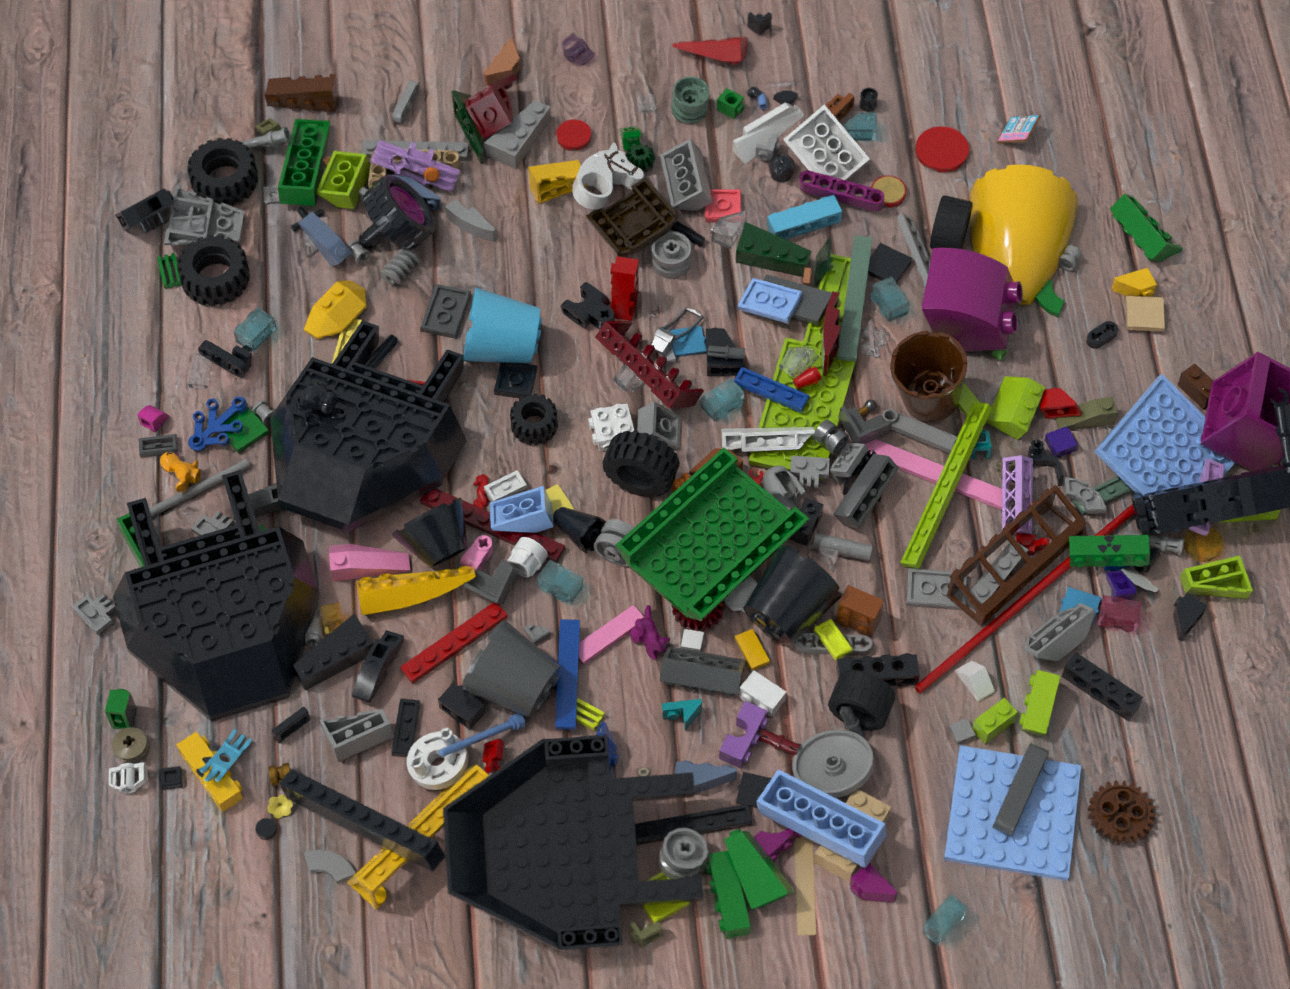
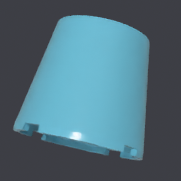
M475 288L469 321H472V327L469 328V332L466 335L463 361L531 363L533 354L536 355L538 344L536 342L539 341L541 330H538V328H541L542 323L540 308L484 289Z

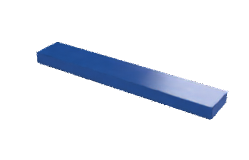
M560 619L558 664L561 666L557 681L555 730H576L580 620Z

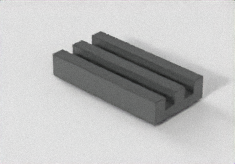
M177 434L139 438L140 458L159 456L166 452H178Z

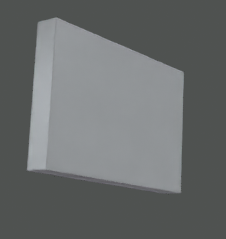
M908 568L906 606L962 610L946 597L948 592L947 586L950 583L952 572ZM967 576L965 577L964 582H963L966 587H967ZM959 589L954 596L966 605V596Z

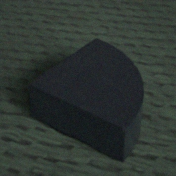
M788 90L780 91L773 95V100L781 105L784 103L791 105L798 98V93Z

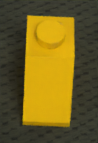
M1148 268L1115 277L1112 284L1114 292L1125 296L1151 297L1155 294L1157 283Z

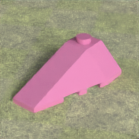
M355 544L333 545L329 548L330 570L333 581L374 577L386 573L411 572L409 553Z

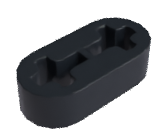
M1107 321L1088 333L1086 344L1090 348L1097 349L1110 342L1117 336V324Z

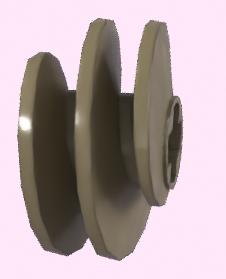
M133 727L124 728L113 737L112 750L118 760L125 763H133L148 755L150 743L146 734L140 729Z

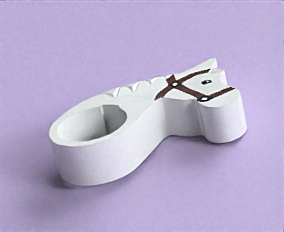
M612 143L609 150L597 152L583 162L574 180L573 196L585 208L601 209L606 205L610 197L613 184H622L627 189L632 190L631 186L642 180L644 173L640 168L627 160L625 153L617 149L616 143ZM583 185L594 186L602 195L587 191Z

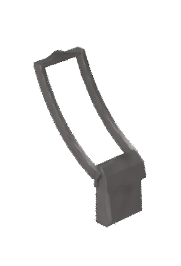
M685 307L673 321L655 332V337L650 345H654V351L666 356L672 343L689 334L704 316L694 309ZM687 310L700 316L689 329L676 336L666 331Z

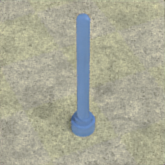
M519 713L513 714L505 723L440 749L438 752L439 756H447L509 729H522L525 727L524 717Z

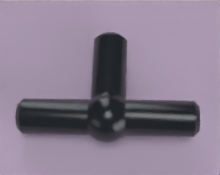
M303 207L297 209L302 219L308 215ZM322 209L314 212L319 218L325 215ZM297 222L291 225V229L295 232L301 229V226Z

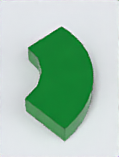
M1048 280L1036 295V300L1042 309L1058 318L1064 305V300L1053 292L1052 280Z

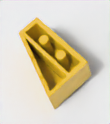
M579 160L528 167L530 190L538 204L573 192L574 180L581 167Z

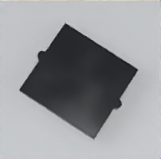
M743 772L741 783L738 785L739 792L736 804H749V807L758 808L756 801L772 778Z

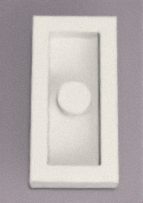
M517 470L484 486V491L490 501L493 502L526 489L527 484Z

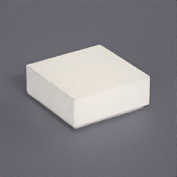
M684 629L681 649L700 652L704 632Z

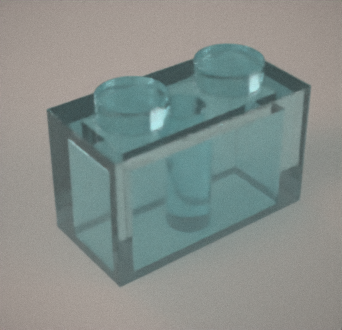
M892 277L872 285L871 299L874 303H877L881 315L885 316L888 322L908 314L910 303Z
M257 307L235 328L233 333L236 342L241 346L247 345L253 348L251 351L253 353L277 328L275 318Z
M729 378L701 397V408L716 422L719 419L725 418L732 410L738 409L743 405L745 392Z
M549 560L537 577L538 587L543 592L551 593L559 601L572 604L583 588V578L552 560Z
M951 894L924 923L922 932L939 946L965 917L967 906Z

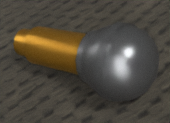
M870 399L865 402L863 407L858 410L861 417L877 409L876 401Z

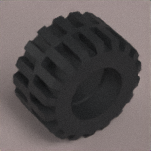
M534 393L533 396H530V394H526L525 398L522 396L519 398V402L515 401L510 409L511 430L516 438L519 437L520 442L526 441L527 445L531 443L538 445L539 442L544 444L546 439L551 440L552 435L556 434V429H558L556 406L550 398L546 399L545 395L538 396L537 393ZM531 416L543 418L536 423L525 421V419Z

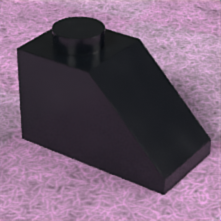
M1189 592L1184 597L1180 596L1174 603L1176 608L1173 616L1177 636L1180 641L1186 637L1201 619L1207 608L1205 603Z

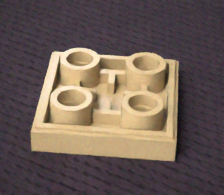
M1126 296L1127 330L1164 332L1163 297Z

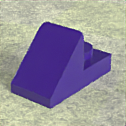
M1122 570L1106 572V580L1111 587V601L1131 600L1136 594V588Z

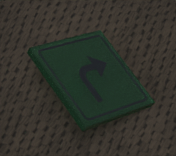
M830 237L815 257L814 287H817L827 271H831L834 267L830 265L834 258L830 257Z

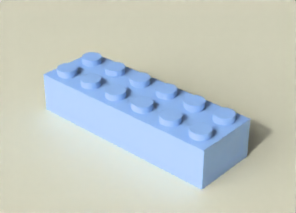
M779 769L756 801L760 814L866 868L887 836L885 823Z

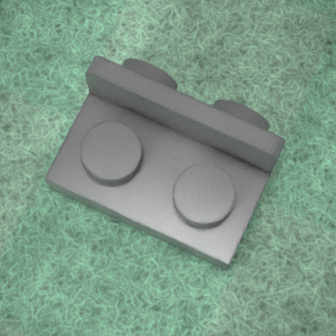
M847 442L829 469L836 482L841 483L844 477L851 476L868 450L865 444Z

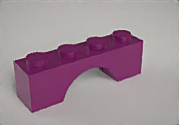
M789 828L779 833H767L761 830L754 836L773 863L777 860L780 852H785L792 846V841L797 837H802L801 834Z

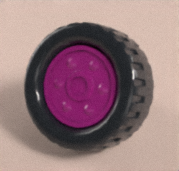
M385 175L365 192L363 202L373 224L359 236L358 241L364 249H372V246H376L385 237L401 248L414 249L434 232L435 219L429 206L420 194L401 178L394 175Z

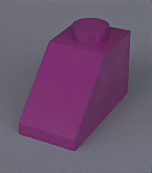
M868 863L866 868L860 869L850 879L851 891L863 900L894 902L897 898L898 892L870 863Z

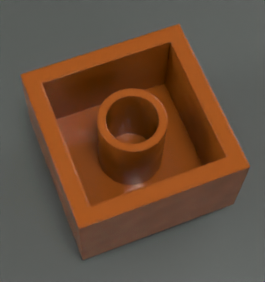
M847 585L838 603L836 622L842 627L856 630L861 635L872 637L882 617L884 600Z

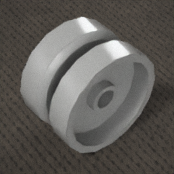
M669 231L652 243V267L659 276L675 279L682 277L690 269L691 243L685 235Z
M607 520L601 530V534L594 543L595 551L612 564L623 567L628 566L616 548V544L635 527L621 520Z
M679 828L671 831L665 837L658 856V864L662 873L669 879L697 877L707 857L708 848L706 841L699 833L691 829Z

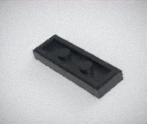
M400 698L391 752L392 756H408L409 750L415 742L420 700Z

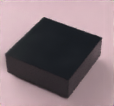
M181 766L160 769L162 790L183 787Z

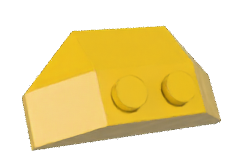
M352 280L337 281L313 305L304 331L318 340L343 332L367 307L365 288Z

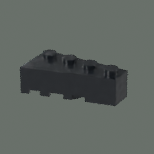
M354 613L293 665L295 674L305 691L366 659L373 646V642L356 614Z

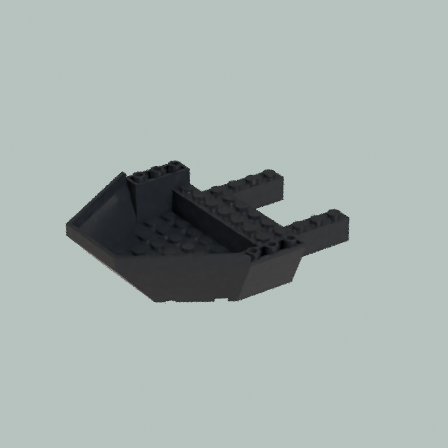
M362 320L333 364L312 357L270 417L278 507L350 532L440 487L443 484L444 477L467 442L451 406L444 403V400L463 372L464 355L447 349L424 385L405 380L364 365L379 343V326ZM312 382H322L325 384L328 392L336 393L338 402L330 414H325L322 410H310L300 403L299 395L301 391Z
M241 470L222 475L237 525L163 547L160 546L146 498L127 503L144 567L124 572L113 595L128 652L211 722L289 698L296 676L293 665L301 659L305 646V634L314 616L319 599V590L303 540L281 527H275L262 532L259 531Z
M607 734L552 739L543 738L443 807L448 894L557 950L623 946L620 907L703 901L702 877L639 881L633 801L694 797L693 772L610 779Z

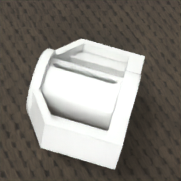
M144 762L137 764L124 763L119 765V767L109 768V786L122 793H133L147 782V765ZM139 771V781L135 783V773ZM117 774H121V784L119 787H117Z

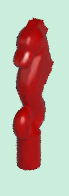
M482 474L477 476L476 481L473 483L474 486H478V498L473 501V504L485 510V507L488 505V498L486 497L484 486L488 485L489 482L488 477Z

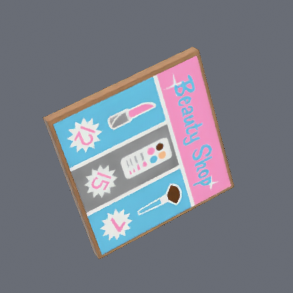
M1041 115L1010 117L997 143L1027 142Z

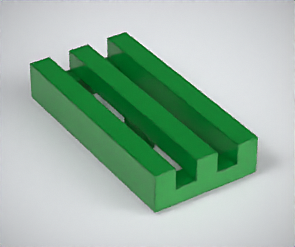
M175 252L171 253V256L166 254L163 258L157 256L164 288L167 289L181 285ZM172 260L174 263V268L178 280L176 282H174L169 262ZM164 262H166L171 282L168 284L166 281L165 272L162 264Z

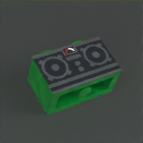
M110 689L105 713L112 729L123 730L124 728L133 727L137 708L131 693L125 689Z

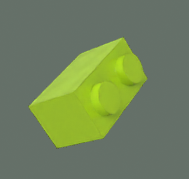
M1003 698L977 717L973 722L972 729L975 735L984 744H987L1015 722L1018 711Z

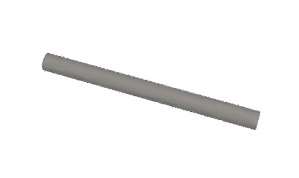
M247 459L186 489L185 493L180 492L150 507L152 517L223 482L222 475L238 470L242 472L250 468Z

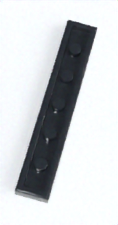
M749 804L635 823L636 846L664 841L671 831L679 828H687L699 834L751 826L753 822Z

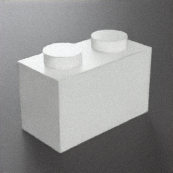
M753 670L741 685L739 697L743 702L747 701L767 710V715L772 718L786 701V691Z

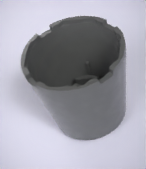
M503 620L487 638L490 642L485 650L480 649L464 678L462 684L464 687L462 689L530 718L541 708L543 702L546 703L550 697V690L559 679L558 675L561 666L509 622Z

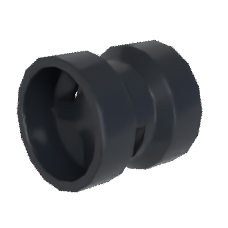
M864 88L860 93L859 106L865 112H872L877 107L878 92L874 88Z

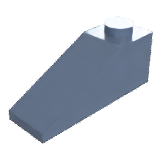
M310 212L298 222L330 266L340 264L351 254V251L341 238L313 212Z

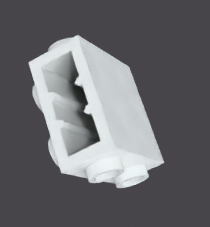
M616 404L611 407H599L595 410H590L591 418H588L589 428L594 431L592 441L593 445H597L599 452L607 451L615 435L625 431H634L628 404Z

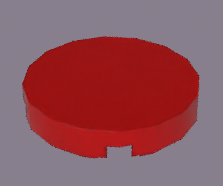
M567 120L557 128V142L566 150H581L587 147L591 141L590 127L581 120Z

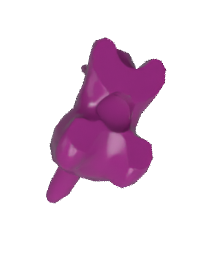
M647 605L645 617L635 621V628L631 629L630 637L635 644L643 642L647 654L651 659L655 660L657 659V652L663 653L666 651L671 638H664L658 633L656 624L651 616V606Z

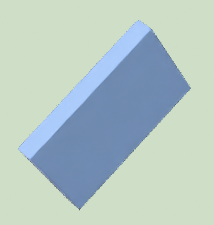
M752 278L738 304V310L788 324L803 297V292Z

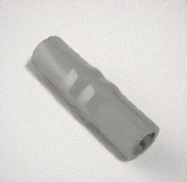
M816 533L812 549L870 562L873 546L854 542L850 539Z

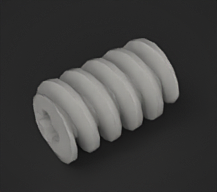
M402 248L393 256L389 264L385 265L384 269L380 271V275L390 285H394V283L401 284V279L406 278L405 274H409L410 269H414V264H418L419 260L411 249Z

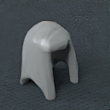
M780 465L768 469L764 474L763 488L790 511L794 507L798 509V494L800 492L801 495H805L806 490L797 478Z

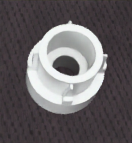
M521 537L511 551V556L507 561L520 568L518 575L530 577L533 576L536 570L540 569L548 557V553L535 540Z

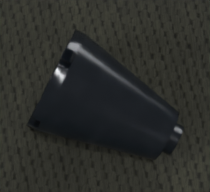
M566 507L557 509L553 514V522L581 551L588 553V550H595L594 543L601 534V530L606 522L604 519Z

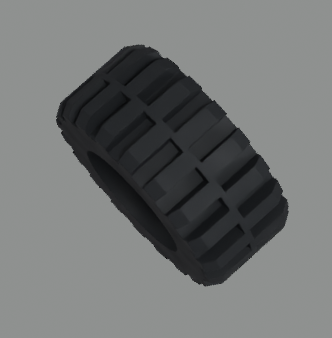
M217 138L215 141L211 139L206 144L198 146V150L195 149L191 154L192 157L188 160L187 172L191 187L197 193L196 195L203 198L209 197L213 199V202L219 204L224 203L233 206L236 202L241 203L244 201V198H248L251 195V191L255 190L258 182L255 158L249 147L245 144L242 145V142L238 140L233 141L231 138H226V140ZM228 166L237 169L228 177L214 178L209 176L212 171L220 167Z
M208 235L207 238H198V241H192L188 248H184L182 255L178 259L177 270L185 294L190 296V299L195 302L198 300V303L202 305L209 304V306H215V304L225 305L227 301L232 302L236 296L239 297L243 293L242 290L247 288L250 281V270L246 253L240 244L234 243V240L228 237L225 239L224 236L220 235L217 237ZM212 264H223L229 267L223 274L216 277H203L199 275L202 269Z
M625 431L615 435L609 444L602 462L603 470L606 476L611 479V482L632 494L636 493L639 496L646 495L648 497H658L667 493L672 487L680 466L677 453L665 441H661L655 436L652 437L648 433H639V431Z

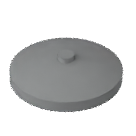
M828 730L810 737L798 748L797 754L793 758L792 768L796 779L837 798L856 791L867 782L874 768V756L869 743L859 734L848 730Z

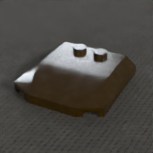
M646 177L632 185V192L604 210L603 208L596 209L586 215L588 221L618 257L639 252L667 234L679 218L677 212Z

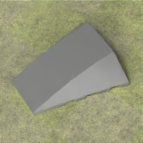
M175 185L174 200H172L174 204L171 209L168 229H166L164 245H187L192 241H198V238H207L208 235H213L214 237L220 235L224 236L225 239L228 237L233 239L234 243H239L244 211L224 203L213 202V199L209 197H200L196 195V192L190 190L187 192L182 190L180 186Z

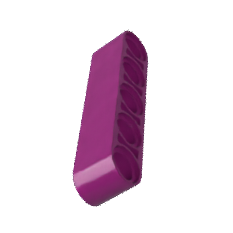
M809 170L803 171L799 176V187L805 193L820 197L834 195L838 202L878 212L884 207V193L879 189ZM805 180H810L811 182H810V183H805V182H803V181H805ZM821 185H828V187L822 188ZM843 189L845 192L840 193L838 190ZM861 194V195H863V196H862V197H856L855 195ZM873 199H879L880 201H879V202H874V201H872V200H873Z

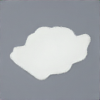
M1124 568L1121 569L1134 584L1153 592L1159 590L1138 572L1127 571Z

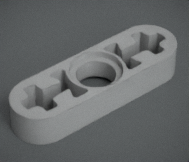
M413 80L408 82L394 109L392 117L394 122L402 124L405 121L419 93V82Z

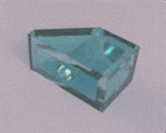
M858 113L845 123L843 127L854 140L876 141L877 113Z

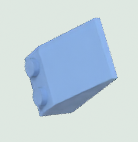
M544 486L490 502L491 529L493 531L536 533L552 528V502Z

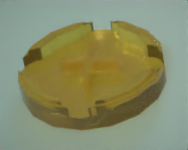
M1210 527V531L1206 536L1189 530L1184 538V549L1193 559L1200 562H1209L1220 555L1223 547V538L1213 527Z

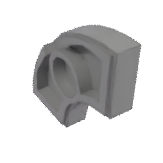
M1064 478L1065 496L1067 498H1073L1080 502L1086 514H1106L1105 502L1098 491H1095L1088 486V483L1079 479Z
M327 850L303 852L310 873H327L333 877L336 884L349 880L355 875V871L349 862L334 852Z

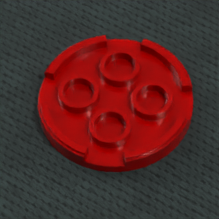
M937 126L925 130L918 137L915 153L917 159L924 167L927 166L938 170V172H951L960 168L966 161L969 145L964 135L950 127Z

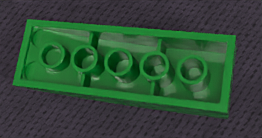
M295 119L291 142L287 149L278 184L280 204L316 205L318 196L316 191L323 175L324 163L322 159L326 157L330 121Z

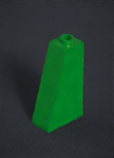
M737 829L729 833L730 837L724 839L751 910L760 909L795 893L794 889L749 831Z

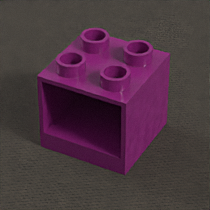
M1256 352L1214 380L1211 385L1200 444L1251 471L1264 469L1271 464H1279L1281 462L1282 450L1280 439L1276 434L1277 423L1274 404L1270 399L1275 402H1281L1284 394L1277 388H1282L1288 393L1289 399L1287 403H1290V368L1260 352Z

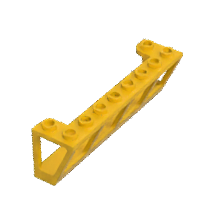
M478 765L466 769L457 782L440 793L407 826L430 838L434 837L444 827L443 807L489 775ZM383 847L347 883L377 910L387 899L386 890L382 885L408 859Z

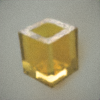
M340 602L320 606L325 634L331 633L343 623Z

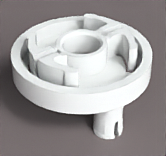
M444 728L440 732L429 733L418 739L409 750L407 769L414 782L419 786L431 790L443 789L457 782L466 771L468 765L466 748L442 757L445 758L443 763L432 766V762L436 758L441 757L438 753L440 749L461 741L452 733V730Z

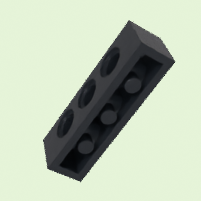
M1077 652L1064 667L1062 673L1064 679L1125 720L1129 721L1139 709L1143 696Z
M904 653L898 656L886 654L880 657L863 656L854 659L844 657L837 660V679L842 672L860 670L881 678L889 686L916 685L919 682L920 674L917 654ZM894 667H899V668H901L902 670L896 671V670H894L893 668H894ZM873 669H880L881 672H875Z

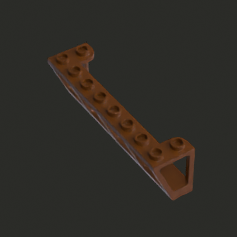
M1056 485L1050 490L1046 489L1041 494L1040 499L1037 501L1033 500L1025 512L1021 511L1016 516L1014 522L1007 523L999 535L995 534L990 539L988 545L981 546L973 558L969 557L964 562L962 568L955 569L952 572L950 583L947 586L948 592L946 597L982 626L1069 548V536H1082L1087 523ZM1055 495L1058 496L1076 519L1074 522L1053 506ZM1050 509L1069 524L1058 536L1053 533L1041 517ZM1034 517L1052 541L1034 558L1030 559L1012 535ZM1008 540L1025 561L1026 565L1007 582H1004L986 558ZM980 563L983 564L1000 586L982 604L975 599L963 583L965 577ZM959 589L974 606L976 614L954 596Z

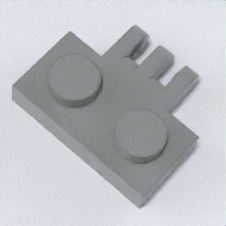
M791 456L790 472L794 476L800 477L799 482L804 485V481H807V487L811 488V481H814V488H818L819 478L828 479L830 458Z
M217 511L211 519L203 514L192 525L191 531L200 536L233 526L235 521L229 519L228 516L223 515L220 511Z
M102 594L94 601L86 595L72 606L77 615L96 635H99L113 624L108 616L116 610V606L112 604L110 599H107L108 597L105 594Z

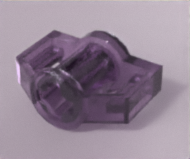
M574 33L562 41L561 46L567 61L584 65L594 57L595 53L588 47L587 43L583 39L578 38ZM571 42H574V43H575V44H574L573 46H571L569 49H566V48H565V47H566L567 45H569ZM582 53H586L583 58L577 59Z

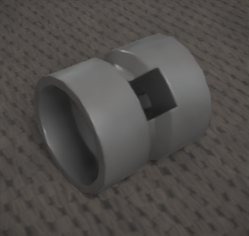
M827 419L818 426L813 434V439L820 445H825L829 452L836 455L847 444L849 435L841 429L837 430V426Z

